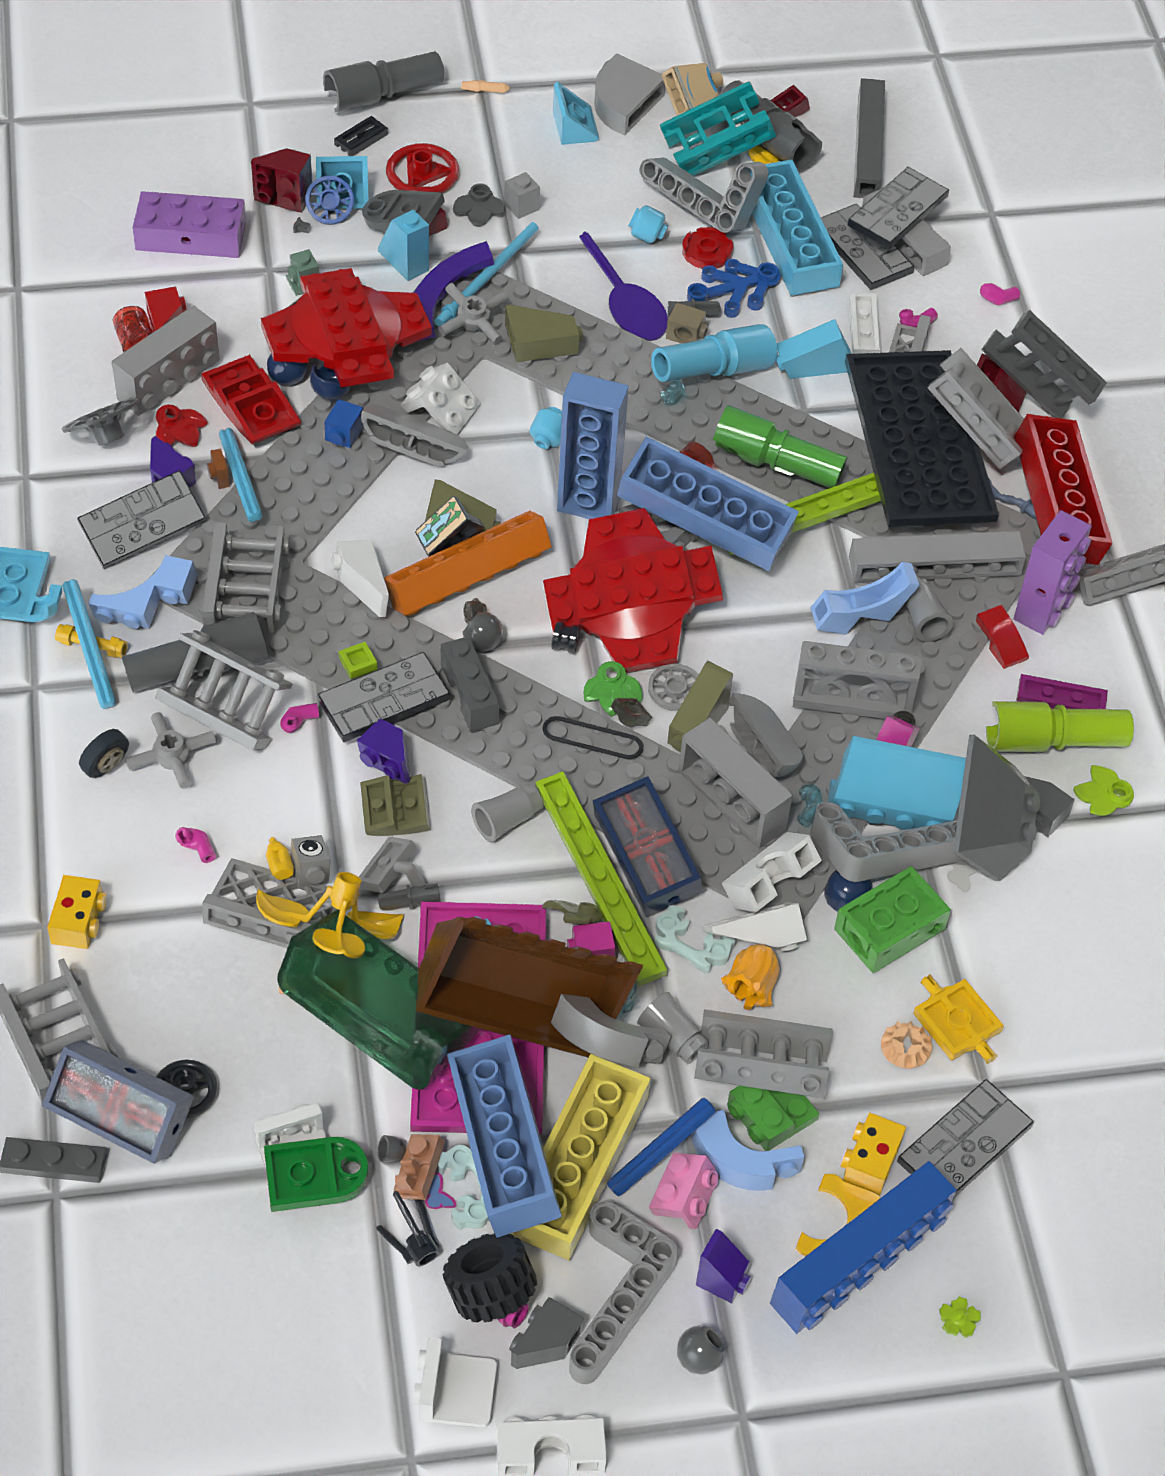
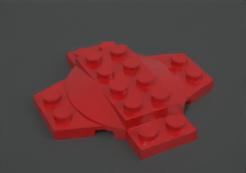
M352 268L300 276V285L304 294L298 299L296 304L261 318V328L274 361L309 363L310 358H317L324 361V367L334 370L340 387L393 379L394 369L389 358L392 357L395 346L399 344L404 347L431 335L432 326L417 293L377 291L362 285L359 277H355Z
M645 508L589 519L583 557L574 568L570 569L571 574L543 580L553 633L557 621L564 622L566 626L570 627L580 625L581 629L587 634H594L600 638L611 660L620 663L626 673L678 663L683 618L687 614L690 615L695 606L723 600L712 545L684 551L683 546H677L665 540Z

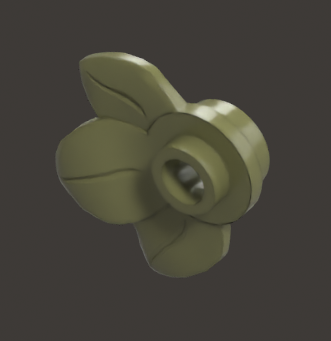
M548 900L542 906L543 909L551 908L564 912L563 921L565 923L585 925L598 923L602 919V914L597 910L598 907L587 902H581L577 905L562 900Z

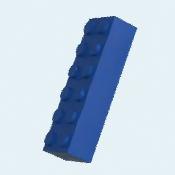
M930 1161L926 1162L779 1276L769 1304L796 1334L805 1327L808 1330L813 1329L824 1318L822 1314L831 1307L833 1310L841 1307L849 1298L847 1294L853 1289L857 1288L860 1291L873 1280L874 1276L872 1274L882 1268L883 1271H886L898 1260L899 1257L897 1255L905 1248L908 1252L913 1250L923 1240L922 1235L929 1229L935 1232L947 1221L945 1215L954 1206L951 1202L957 1190Z

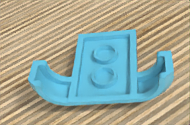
M0 547V618L39 622L50 619L56 614L62 596V585L51 584L49 594L39 597L51 560L49 552Z

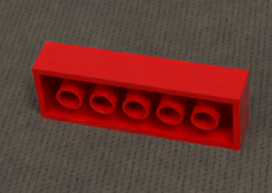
M1026 414L1014 439L1022 449L1019 457L1041 535L1060 510L1092 525L1088 536L1092 540L1083 556L1086 557L1085 564L1099 565L1113 542L1077 420Z

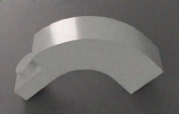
M561 994L551 1021L560 1034L581 1049L605 1060L632 1067H638L640 1062L660 1064L671 1037L666 1029L635 1026L613 1019L603 1013L589 997Z

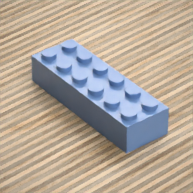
M576 372L572 373L563 394L558 512L586 519L615 514L620 501L617 493L622 478L629 385Z
M647 436L623 474L617 493L618 497L640 508H645L646 511L767 571H770L791 533L799 511Z
M511 1035L447 1054L487 1216L496 1238L561 1218L562 1215L519 1057Z

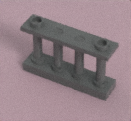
M1031 310L1023 313L1011 331L1012 335L1005 337L996 329L981 349L1055 418H1062L1073 402L1072 399L1078 396L1088 405L1095 402L1107 384L1093 368ZM1022 342L1032 352L1025 356L1014 345ZM1041 360L1051 371L1044 374L1034 363ZM1060 378L1070 389L1062 391L1053 381Z

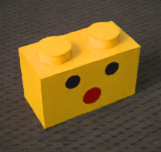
M63 875L47 926L51 944L82 949L89 948L91 938H96L98 934L99 920L97 917L99 911H104L107 894L103 893L100 880Z
M869 1112L865 1123L858 1122L852 1137V1140L856 1141L854 1149L847 1148L840 1166L846 1169L843 1181L880 1196L902 1143L906 1126Z

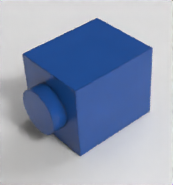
M338 399L324 421L325 440L336 445L351 448L364 427L361 422L363 407Z

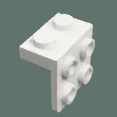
M448 362L435 368L430 366L420 374L421 380L407 390V397L401 406L407 413L424 407L441 428L457 435L479 407V400Z
M318 1102L311 1105L301 1104L291 1111L278 1115L269 1114L254 1122L256 1142L265 1168V1145L326 1138L323 1130L322 1112Z
M428 1337L426 1350L420 1349L417 1371H423L422 1383H415L413 1392V1404L418 1405L419 1421L481 1428L487 1427L491 1416L497 1369L496 1361L491 1358L442 1353V1339Z

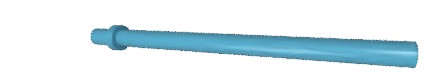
M531 222L494 259V265L486 267L462 292L464 296L475 295L539 230L538 225ZM455 300L450 305L446 304L441 309V314L434 320L438 327L457 317L459 305Z

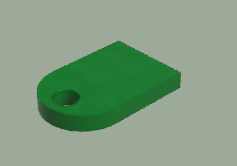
M327 1137L264 1146L271 1212L342 1203L358 1195L366 1184L368 1178L366 1155L359 1145L349 1139ZM347 1162H356L360 1165V1169L356 1173L348 1174L342 1170V1166Z

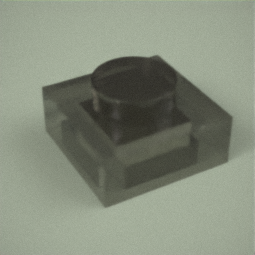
M615 698L611 705L619 721L628 727L648 726L652 719V716L638 699Z

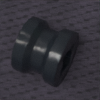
M557 621L551 649L559 650L562 648L566 649L568 653L575 654L580 637V625L570 627L566 626L564 622Z

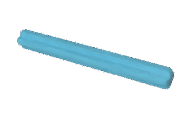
M221 429L219 437L247 519L252 523L255 520L260 521L262 513L233 429Z
M75 579L65 581L62 587L99 704L102 709L113 707L116 704V700L79 584Z

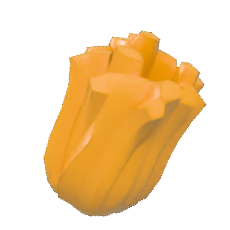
M761 944L749 946L736 955L729 974L721 978L725 989L733 994L737 1000L741 1001L745 998L743 1007L745 1010H751L753 1006L770 1007L773 1005L771 994L778 979L780 968L775 952L772 948Z

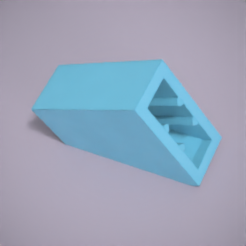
M414 210L391 220L378 246V252L407 281L429 271V224Z
M833 319L777 343L779 355L776 357V362L780 371L786 370L790 379L847 372L845 357L846 354L852 353L836 319Z

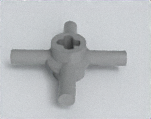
M453 283L447 285L445 291L459 305L458 316L440 325V333L445 336L461 326L469 331L481 329L494 344L499 343L502 336L488 320L490 310L508 301L507 294L502 291L485 301L483 298L475 295L465 297Z
M154 713L151 716V720L158 736L153 744L152 750L125 758L128 769L157 761L163 768L173 770L180 788H187L191 785V781L184 763L188 757L189 750L216 742L214 733L209 731L184 739L179 732L168 729L162 713Z

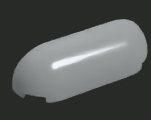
M368 405L363 408L361 422L364 429L368 433L369 438L381 446L435 466H445V464L460 460L467 451L468 446L466 442L451 431L387 407Z
M732 693L729 706H734V723H730V727L740 744L748 750L749 755L759 764H763L773 777H781L795 770L803 758L802 752L775 712L767 704L755 697L741 693Z

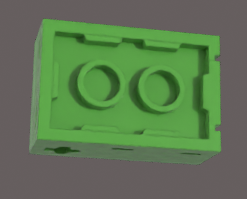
M910 866L838 909L834 930L873 974L944 931L951 909L920 874Z

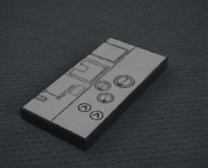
M908 166L848 219L847 226L890 249L948 197L949 189Z
M857 203L821 217L839 256L870 290L913 273L914 265L895 245L887 249L847 226L848 219L861 208Z
M178 470L77 517V521L102 568L105 569L205 522L206 517L183 474Z
M421 652L317 694V700L344 743L362 736L380 718L389 723H394L450 700V692L426 654Z
M985 1079L898 1156L897 1162L908 1173L912 1174L926 1162L930 1161L957 1190L955 1198L1029 1131L1035 1121L991 1082Z

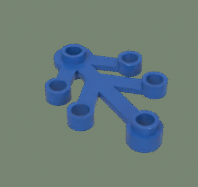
M729 259L725 262L724 271L718 270L714 266H705L701 274V279L706 283H713L716 280L726 283L709 288L701 283H693L687 289V300L707 301L709 298L733 292L730 300L725 302L724 314L727 317L734 318L739 315L740 303L748 287L757 285L754 293L748 296L747 306L753 311H758L763 307V296L767 288L776 285L780 281L781 275L778 267L773 263H762L757 268L740 263L736 259ZM739 273H743V274H746V275H749V276H747V277H741V276H738V274H739Z

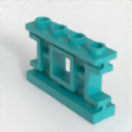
M750 81L659 125L669 147L681 142L684 149L674 153L673 156L677 165L692 176L776 137L770 118L765 110L755 115L750 110V108L760 104ZM743 108V111L730 116L731 113ZM747 119L749 120V122L743 125H740L738 127L735 126ZM725 120L727 121L728 128L709 137L706 136L704 130ZM696 130L698 131L697 133L687 138L684 137L685 135H688ZM703 141V144L690 150L689 147Z

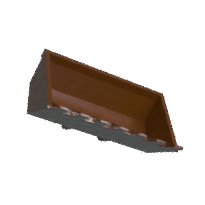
M456 917L455 919L436 924L418 970L417 1012L502 1035H511L513 1038L589 1058L591 1053L567 1040L551 1023L561 994L589 997L603 1013L613 1019H617L641 969H643V965L631 961L619 962L617 957L607 954L594 955L591 954L592 950L582 947L569 948L565 946V942L554 939L541 940L537 934L513 932L512 927L501 924L488 925L486 924L487 920L477 917Z

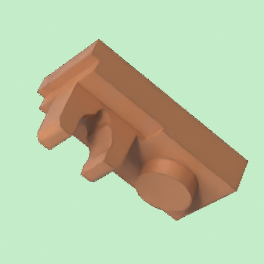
M411 1134L404 1157L400 1161L401 1168L399 1174L395 1176V1186L393 1189L400 1193L402 1199L426 1200L445 1144L440 1135Z

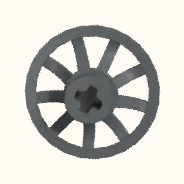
M138 397L97 409L66 424L61 429L63 433L86 428L89 431H93L99 446L111 443L125 436L119 423L122 412L139 404L140 399Z

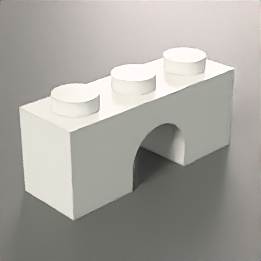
M787 832L723 881L722 885L734 909L756 913L778 896L773 886L775 883L788 877L801 878L822 860L810 835Z
M580 1415L573 1420H560L558 1417L548 1416L539 1419V1421L525 1422L521 1418L506 1419L503 1423H497L498 1476H534V1458L539 1451L545 1448H557L566 1455L569 1464V1474L605 1473L606 1448L603 1418L595 1419L592 1415Z

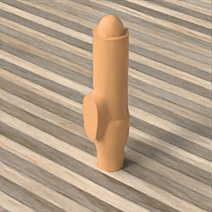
M472 80L462 81L461 89L473 92L505 93L510 90V87L505 83Z

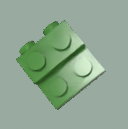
M740 1085L729 1091L727 1102L729 1112L736 1120H741L747 1128L750 1139L755 1144H760L765 1151H770L819 1119V1112L805 1095Z

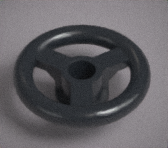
M189 1059L178 1060L166 1065L156 1075L157 1078L191 1095L195 1091L208 1088L206 1097L198 1105L189 1109L186 1118H192L205 1112L213 1104L217 1096L218 1083L213 1071L199 1061ZM193 1070L201 1073L204 1077L197 1078ZM184 1084H188V1085H189V1086H187V1087H180L181 1085H184Z

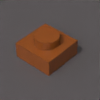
M221 448L211 450V462L207 463L210 479L216 480L218 489L230 487L228 468Z

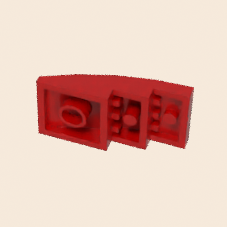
M250 354L201 373L202 381L214 400L238 431L251 444L301 425V420L276 381L271 382L264 369L258 368Z

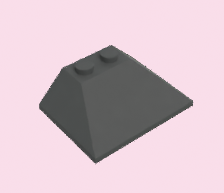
M973 734L969 735L953 853L992 880L1001 881L1032 852L1033 841L1037 835L1035 822L1036 814L1040 809V798L1036 789L1015 765Z

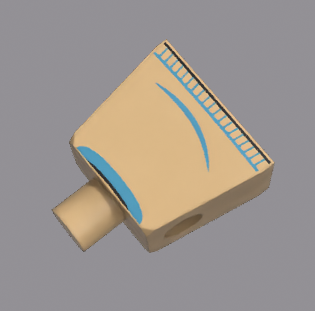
M706 63L673 66L661 74L676 115L717 97V88L721 87L724 82L721 73L715 72L711 74Z

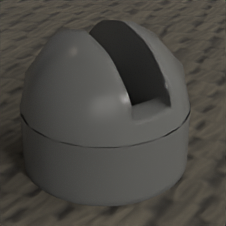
M383 1135L378 1145L379 1160L392 1163L402 1159L405 1154L403 1141L395 1136Z

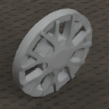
M682 664L661 666L649 678V695L657 705L668 710H679L682 703H679L677 699H685L687 690H690L694 682L687 684L686 680L690 677L696 680L699 674L694 669ZM672 671H681V676L672 675ZM663 675L666 680L662 682L657 677ZM653 688H663L664 692L655 693ZM667 696L673 698L671 702H666L663 699Z

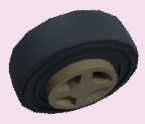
M114 728L98 735L89 743L80 756L79 766L81 770L90 778H98L111 771L128 751L130 743L127 737L121 731Z

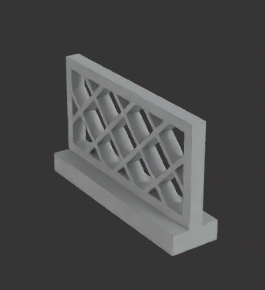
M231 858L212 894L207 893L202 902L203 923L321 958L324 950L315 945L312 936L315 930L322 927L300 921L297 927L276 924L265 918L258 908L248 905L256 902L257 893L243 897L239 889L254 885L257 891L260 889L271 896L283 894L286 899L302 905L310 902L315 905L326 892L327 886L314 884L299 887L295 876L278 880L271 874L268 868ZM236 870L248 874L249 878L235 882L232 874ZM270 880L276 882L278 886L264 890L260 883ZM301 889L306 891L307 895L293 899L289 891ZM234 892L237 899L231 901L220 896ZM332 905L321 906L311 920L321 917L325 923L323 928L332 930L340 910Z

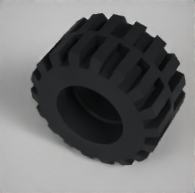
M494 1233L493 1235L485 1234L479 1238H473L465 1245L458 1247L456 1252L448 1257V1262L443 1267V1279L458 1313L461 1314L462 1318L466 1320L471 1319L472 1322L478 1323L483 1320L486 1323L492 1322L494 1319H503L506 1315L517 1312L519 1307L526 1305L529 1297L533 1296L536 1291L537 1278L522 1241L518 1237L514 1238L512 1234L496 1238Z

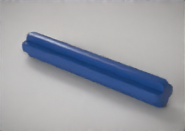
M701 1098L607 1181V1185L617 1196H621L710 1118L715 1113L713 1105L706 1098Z

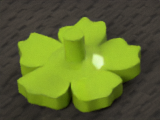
M959 1296L956 1300L951 1301L950 1306L943 1303L939 1309L941 1320L945 1322L942 1329L947 1334L957 1336L960 1332L965 1338L973 1336L976 1329L975 1323L981 1320V1312L976 1310L974 1306L967 1308L966 1298Z

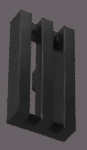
M370 116L335 137L334 145L336 147L341 146L343 152L348 151V156H354L387 136L388 127L373 116Z

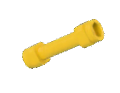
M68 624L58 625L55 633L56 641L69 646L73 642L80 644L75 626ZM95 636L99 649L107 651L108 656L114 658L125 656L128 646L127 641L114 636L110 640Z

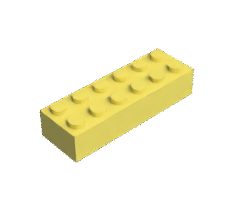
M590 1054L543 1147L562 1217L510 1233L514 1235V1238L518 1237L521 1241L570 1261L590 1219L591 1208L599 1201L649 1097L651 1078Z

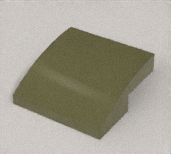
M422 774L411 776L407 784L399 780L392 781L388 775L360 782L364 826L367 835L393 836L431 830L426 785Z

